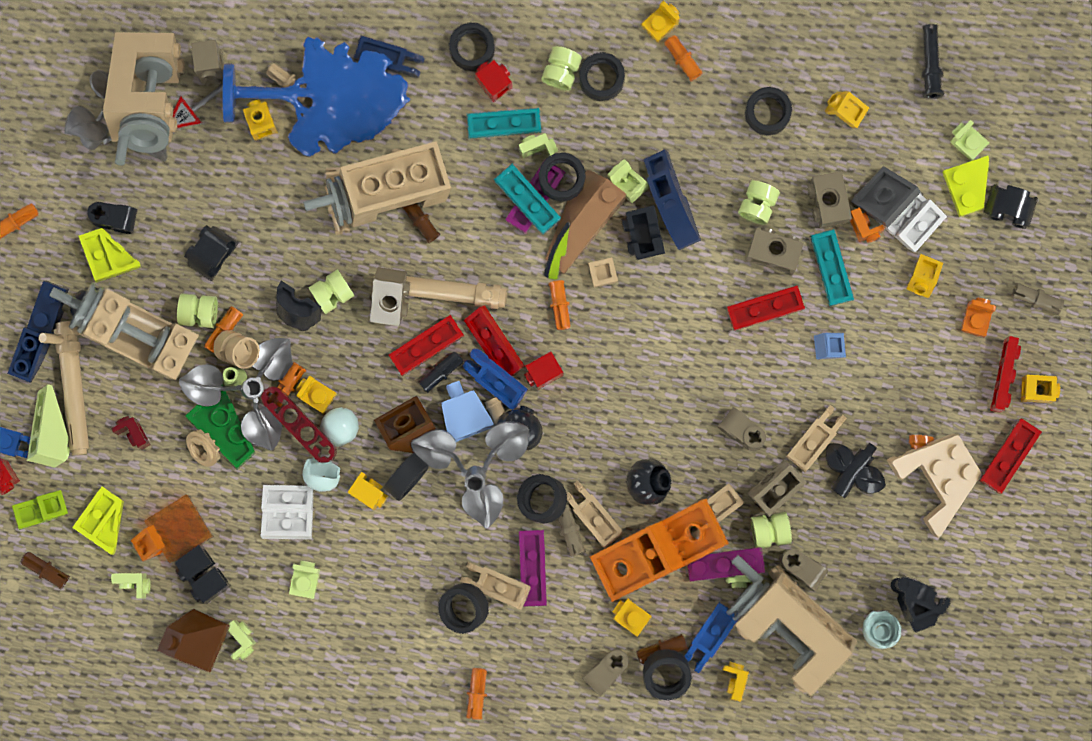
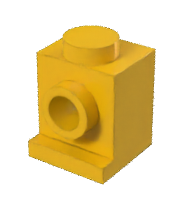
M260 100L249 102L247 108L243 109L254 140L256 141L278 133L266 101L262 103ZM262 114V118L260 120L254 119V116Z
M1027 374L1022 377L1021 402L1053 403L1056 402V398H1059L1060 384L1057 383V376ZM1037 386L1043 388L1042 395L1036 393Z
M361 472L347 493L373 510L376 507L382 508L389 496L381 491L383 488L381 484L372 478L367 482L366 478L368 476Z

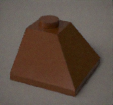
M417 395L374 419L388 448L393 451L415 453L411 442L428 431L436 429Z
M192 609L166 627L157 651L211 673L230 625L196 609Z

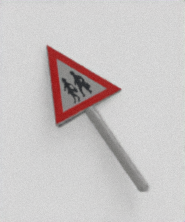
M223 84L191 108L181 96L173 110V117L177 119V129L203 124L194 111L223 90Z

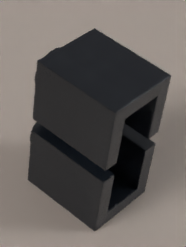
M202 545L196 546L174 562L178 567L175 572L183 582L187 580L190 583L192 589L189 591L197 602L202 601V603L208 604L231 587V584L221 570L216 567L196 580L198 576L216 564Z

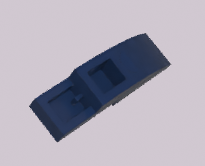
M664 149L643 159L649 175L647 181L677 249L682 250L701 241L687 197L681 191L669 152Z
M49 281L42 282L28 325L22 330L7 373L30 383L36 376L51 344L41 343L39 335L41 333L54 334L56 323L61 321L64 313L62 311L64 303L49 295L53 287L67 294L69 289Z

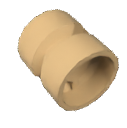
M233 330L221 332L214 342V353L217 358L238 368H250L259 358L260 348L256 340Z

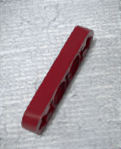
M268 387L263 391L261 399L264 406L317 461L328 463L335 459L337 449L334 443L327 438L283 390L277 387ZM270 392L273 394L278 392L277 400L281 404H284L285 401L288 402L287 405L281 408L279 413L276 410L280 407L274 402L270 404L268 402L270 400ZM288 409H294L297 412V419L293 423H288L284 419V413ZM309 426L314 430V437L310 441H305L301 437V431ZM319 437H321L323 440L319 441V443L323 447L329 446L331 448L328 451L330 456L320 457L321 450L317 446H314L312 449L310 445L316 443Z

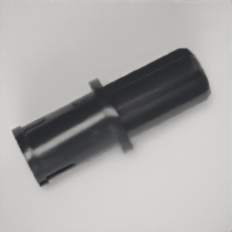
M453 352L440 364L433 365L435 368L417 382L429 393L442 380H447V376L463 363V359L457 352Z

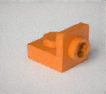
M860 207L850 211L852 217L850 223L859 242L866 240L867 243H871L881 238L880 234L885 230L883 225L869 229V226H871L870 220L865 212L862 213Z
M984 298L972 299L967 305L961 331L985 338L992 313L995 311L996 306L991 305V301Z
M154 525L145 528L131 539L142 562L160 555L165 547Z

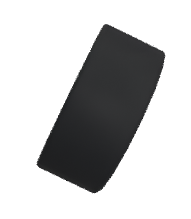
M469 22L460 25L450 36L449 50L451 59L461 69L472 72L476 71L483 63H490L495 53V42L492 33L480 23ZM471 33L480 35L486 42V52L484 55L473 61L466 60L458 51L460 39L466 34Z
M606 52L594 53L587 57L579 71V83L582 91L590 99L596 101H609L621 92L625 82V70L621 61L613 54ZM599 63L610 65L616 72L615 84L607 90L600 91L594 89L588 81V72L592 66Z
M763 87L753 92L745 108V118L749 127L757 134L765 136L776 135L783 131L789 123L792 114L791 100L786 93L774 87ZM763 98H773L781 104L783 114L779 122L773 125H765L757 120L754 108L757 102Z
M564 152L555 153L546 158L542 163L539 171L540 188L550 199L559 202L570 201L583 190L586 178L585 169L581 161L574 155ZM556 164H568L576 172V183L567 191L555 190L548 182V172Z
M415 453L411 454L388 479L384 489L396 500L400 501L419 482L429 468V465Z
M544 474L532 475L527 478L519 487L517 494V505L521 513L528 519L542 524L551 523L558 519L565 511L567 504V492L563 484L557 479ZM542 484L549 485L554 491L553 503L544 513H536L531 508L530 499L532 493Z
M460 583L454 585L441 596L438 603V613L441 621L448 629L455 633L466 634L474 631L485 622L489 614V604L480 588L473 584ZM463 595L473 603L475 618L472 621L465 622L456 616L452 608L453 597Z
M663 649L654 652L645 661L642 671L647 691L653 697L667 701L678 699L691 686L692 675L688 660L683 654L675 650ZM675 664L680 667L682 677L673 685L662 686L653 681V671L660 665Z

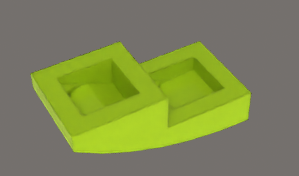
M61 490L12 505L19 530L68 514Z

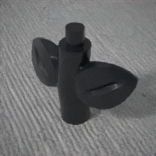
M838 443L828 444L826 447L827 464L832 470L840 473L831 489L844 499L848 496L854 483L859 490L867 494L877 493L884 489L886 483L883 474L876 467L870 465L875 459L872 455L877 447L868 443L864 450L860 448L854 455L852 450L845 445Z

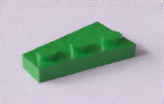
M220 391L221 399L217 404L212 406L196 405L185 417L197 430L201 429L204 434L209 433L210 438L215 440V445L220 448L219 452L238 470L255 454V450L242 434L241 422L226 391Z

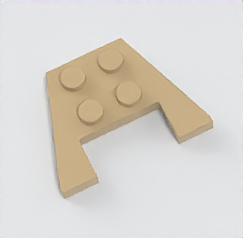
M954 433L929 442L924 447L916 450L911 449L901 456H893L887 460L896 477L902 480L920 466L941 501V504L923 518L932 535L937 538L943 534L982 474L960 436Z

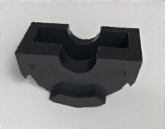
M994 184L990 188L983 213L988 214V218L994 221L1001 222L1003 218L1013 221L1012 225L1014 227L1026 229V227H1030L1038 197H1029L1030 192L1019 187L1007 185V188L1004 189Z
M655 205L626 212V217L621 218L624 233L628 232L630 242H626L629 256L635 255L636 260L666 254L659 230Z
M206 225L200 231L198 236L200 239L196 245H191L184 257L188 259L187 265L212 282L224 261L232 254L239 242L216 226L209 227Z
M281 280L277 287V316L286 325L300 331H307L310 327L321 321V306L308 297L303 300L297 299L294 296L295 289Z

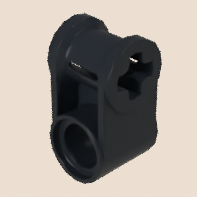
M94 202L88 207L87 216L93 225L98 228L124 234H133L138 209L127 205ZM101 211H103L105 216H100V218L97 219L95 215H99Z

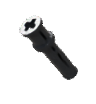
M926 24L922 26L925 69L921 73L925 86L922 96L925 99H939L944 97V91L941 85L943 71L939 68L938 25L932 24V28H930L931 25Z

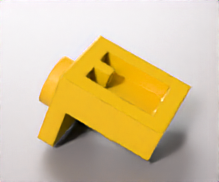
M663 0L659 4V8L641 23V26L658 43L679 24V11L671 3L668 5Z
M849 91L834 93L829 98L825 112L828 115L835 114L851 128H858L869 107Z
M920 254L906 289L917 295L929 298L937 284L943 262Z
M309 376L307 380L303 378L296 388V391H298L296 396L322 414L326 412L337 395L336 392L312 376Z
M628 598L625 602L620 600L612 611L615 614L613 620L637 637L652 617Z
M730 662L729 666L723 665L722 670L736 674L735 679L730 678L727 693L731 694L730 699L741 702L749 672L743 671L744 665Z

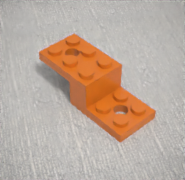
M703 499L590 556V559L613 602L729 543L707 499ZM692 526H696L700 531L698 539L691 535L690 529ZM619 562H622L626 565V575H623L619 572Z

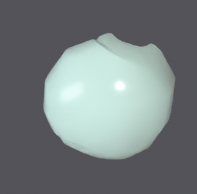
M335 408L326 413L322 418L320 430L336 447H341L356 437L359 430L358 418L347 408Z
M309 458L306 460L303 468V480L313 490L318 492L330 491L338 485L340 468L332 462L322 463L315 458Z
M872 611L863 622L862 633L870 646L877 649H886L893 647L900 639L901 625L898 619L887 611Z

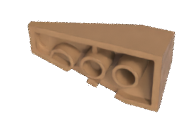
M590 170L585 172L586 178L583 190L577 197L567 201L545 258L548 261L550 251L557 236L565 224L569 222L566 255L561 256L559 271L563 274L567 272L626 200L625 192L607 178Z

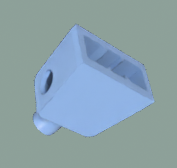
M460 381L446 386L450 399L441 404L446 430L454 437L456 442L489 430L494 426L492 419L474 390L464 394Z

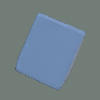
M844 333L814 335L816 360L846 357Z

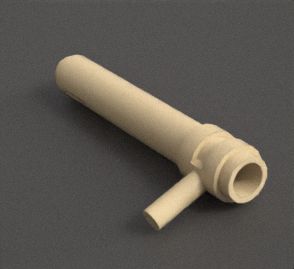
M407 276L406 281L410 282L409 296L471 303L475 307L487 305L491 306V309L505 308L507 288H502V285L494 284L491 287L487 286V283L478 282L475 285Z
M71 321L56 323L54 334L41 333L39 341L41 343L55 344L56 354H59L68 445L70 451H72V456L86 455L87 449H89L79 358L81 344L77 339V336L80 334L77 332L78 327L76 325L73 329H70Z

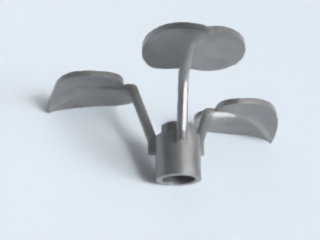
M97 70L90 76V85L99 97L105 99L109 73ZM74 107L68 114L64 133L80 137L81 143L87 149L95 150L102 142L108 144L112 140L111 136L108 137L107 126L101 122L104 117L103 110L96 121L92 112L84 107ZM166 147L161 151L148 153L162 161L167 160Z
M274 338L259 344V358L252 367L260 371L256 378H249L242 385L221 386L223 375L212 365H199L179 379V384L184 394L191 401L201 406L217 404L221 399L220 391L240 390L243 397L253 400L255 411L245 414L242 419L241 431L243 436L254 445L267 450L275 449L281 437L282 424L265 406L260 409L258 408V396L263 392V384L261 382L263 374L269 380H279L285 376L292 366L290 339Z
M502 422L493 426L485 437L486 444L492 450L484 466H472L468 470H465L458 456L453 453L456 449V441L445 430L435 429L415 438L411 442V446L418 457L435 469H445L450 465L451 458L455 460L461 475L465 477V487L467 489L462 496L463 509L470 517L487 529L495 522L503 506V493L501 489L495 484L485 485L487 468L495 453L504 461H515L522 457L528 446L529 429L527 426L517 422Z

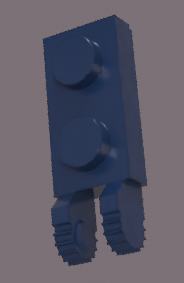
M360 36L353 57L354 61H359L361 53L365 50L386 55L392 61V64L388 65L386 70L419 78L421 73L419 70L403 64L405 58L422 64L425 60L422 55L407 51L403 47Z

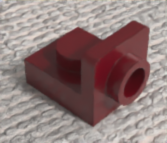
M123 417L115 422L116 426L111 428L112 432L116 435L129 430V433L126 435L133 447L137 446V448L143 450L151 445L138 419L134 417Z

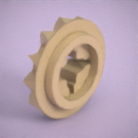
M201 429L193 430L189 433L186 443L191 456L198 463L206 467H211L217 463L220 458L218 453L220 448L215 445V440L210 438L209 433L204 434Z

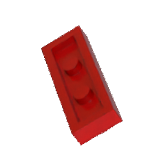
M797 285L727 306L726 309L733 331H737L803 311L805 306Z
M485 305L479 307L464 319V322L489 359L494 361L512 377L525 367Z
M449 315L390 353L389 357L403 377L463 338L464 334L452 316Z
M1008 336L1004 339L990 411L1001 413L1010 405L1012 395L1008 393L1010 384L1014 383L1016 377V369H1013L1014 362L1019 359L1021 353V346L1018 345L1019 338Z
M1020 418L979 481L997 493L1002 494L1042 431Z

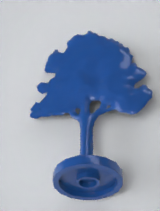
M307 37L303 44L305 48L302 67L303 77L297 79L289 87L236 86L234 64L225 63L223 69L224 123L234 122L237 98L285 100L294 106L298 120L288 135L292 146L305 156H313L321 151V147L318 145L320 140L327 145L330 152L338 153L344 146L350 145L351 141L360 143L364 140L373 139L375 135L380 134L386 126L391 124V119L398 114L399 110L406 103L410 102V98L406 96L408 82L401 75H391L385 72L388 65L392 64V61L384 54L365 50L361 53L357 63L347 55L350 47L345 42L334 48L333 55L323 47L325 42L321 41L318 37L315 39ZM301 84H307L305 88L300 87ZM297 97L311 98L313 100L312 106L310 108L304 107L297 100Z

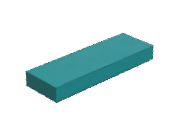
M540 108L467 114L469 139L541 133Z
M513 164L508 166L494 179V182L542 235L561 220L557 212Z
M835 230L811 235L810 239L829 307L853 301V293Z

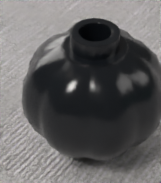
M520 406L517 410H508L498 419L497 424L517 422L528 427V446L526 450L535 448L541 441L543 434L542 425L539 419L533 415V409Z
M656 459L636 461L626 478L629 494L637 503L642 505L661 503L671 489L670 473Z

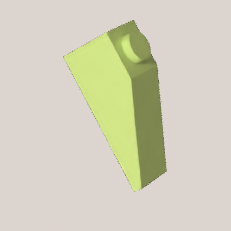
M47 384L37 394L27 461L56 468L67 460L70 449L67 447L68 435L53 386Z

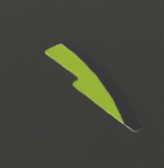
M569 222L565 224L557 236L550 251L544 276L548 279H558L560 258L566 255Z

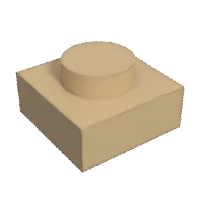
M612 257L588 263L594 288L618 283Z

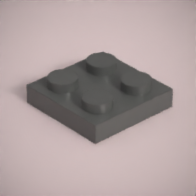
M883 166L851 200V203L855 208L860 207L863 213L865 212L868 216L888 228L921 192L916 185Z

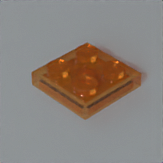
M188 494L144 520L147 527L154 525L156 531L161 536L165 545L162 552L170 564L196 546L202 545L214 537Z

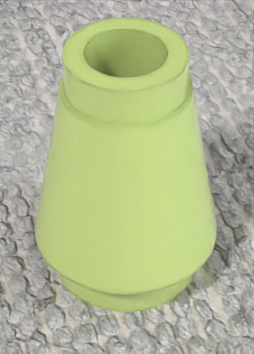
M236 366L226 368L223 372V383L225 386L242 385L247 380V374L244 369ZM231 373L235 374V377L232 380H230L229 375Z

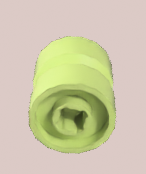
M554 46L548 59L550 65L545 67L541 80L547 85L560 90H571L575 79L573 72L578 71L582 60L581 55L565 47Z
M752 180L746 192L748 199L743 200L738 214L754 223L767 225L772 214L770 207L775 206L780 191L764 182Z
M338 269L327 275L325 282L319 280L308 287L325 314L335 309L337 302L344 303L354 297L353 292Z
M182 293L177 306L178 325L193 327L195 323H198L199 327L214 328L218 311L217 297L202 295L198 299L194 294Z
M786 512L774 513L770 518H767L765 515L751 517V529L755 548L771 547L772 543H775L777 546L792 543L790 523Z

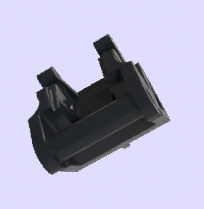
M909 577L895 578L891 581L890 587L893 592L898 593L896 599L906 622H910L914 632H920L935 626L938 617L943 616L950 606L951 598L949 597L939 598L936 604L935 597L938 593L934 591L935 588Z

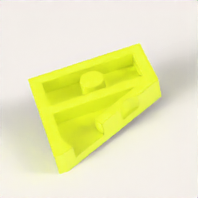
M988 156L946 169L942 172L959 217L984 208L989 167Z
M103 228L79 235L95 283L141 268L140 262L126 252L125 248L118 242L114 241Z
M102 486L72 528L109 554L114 555L124 501Z

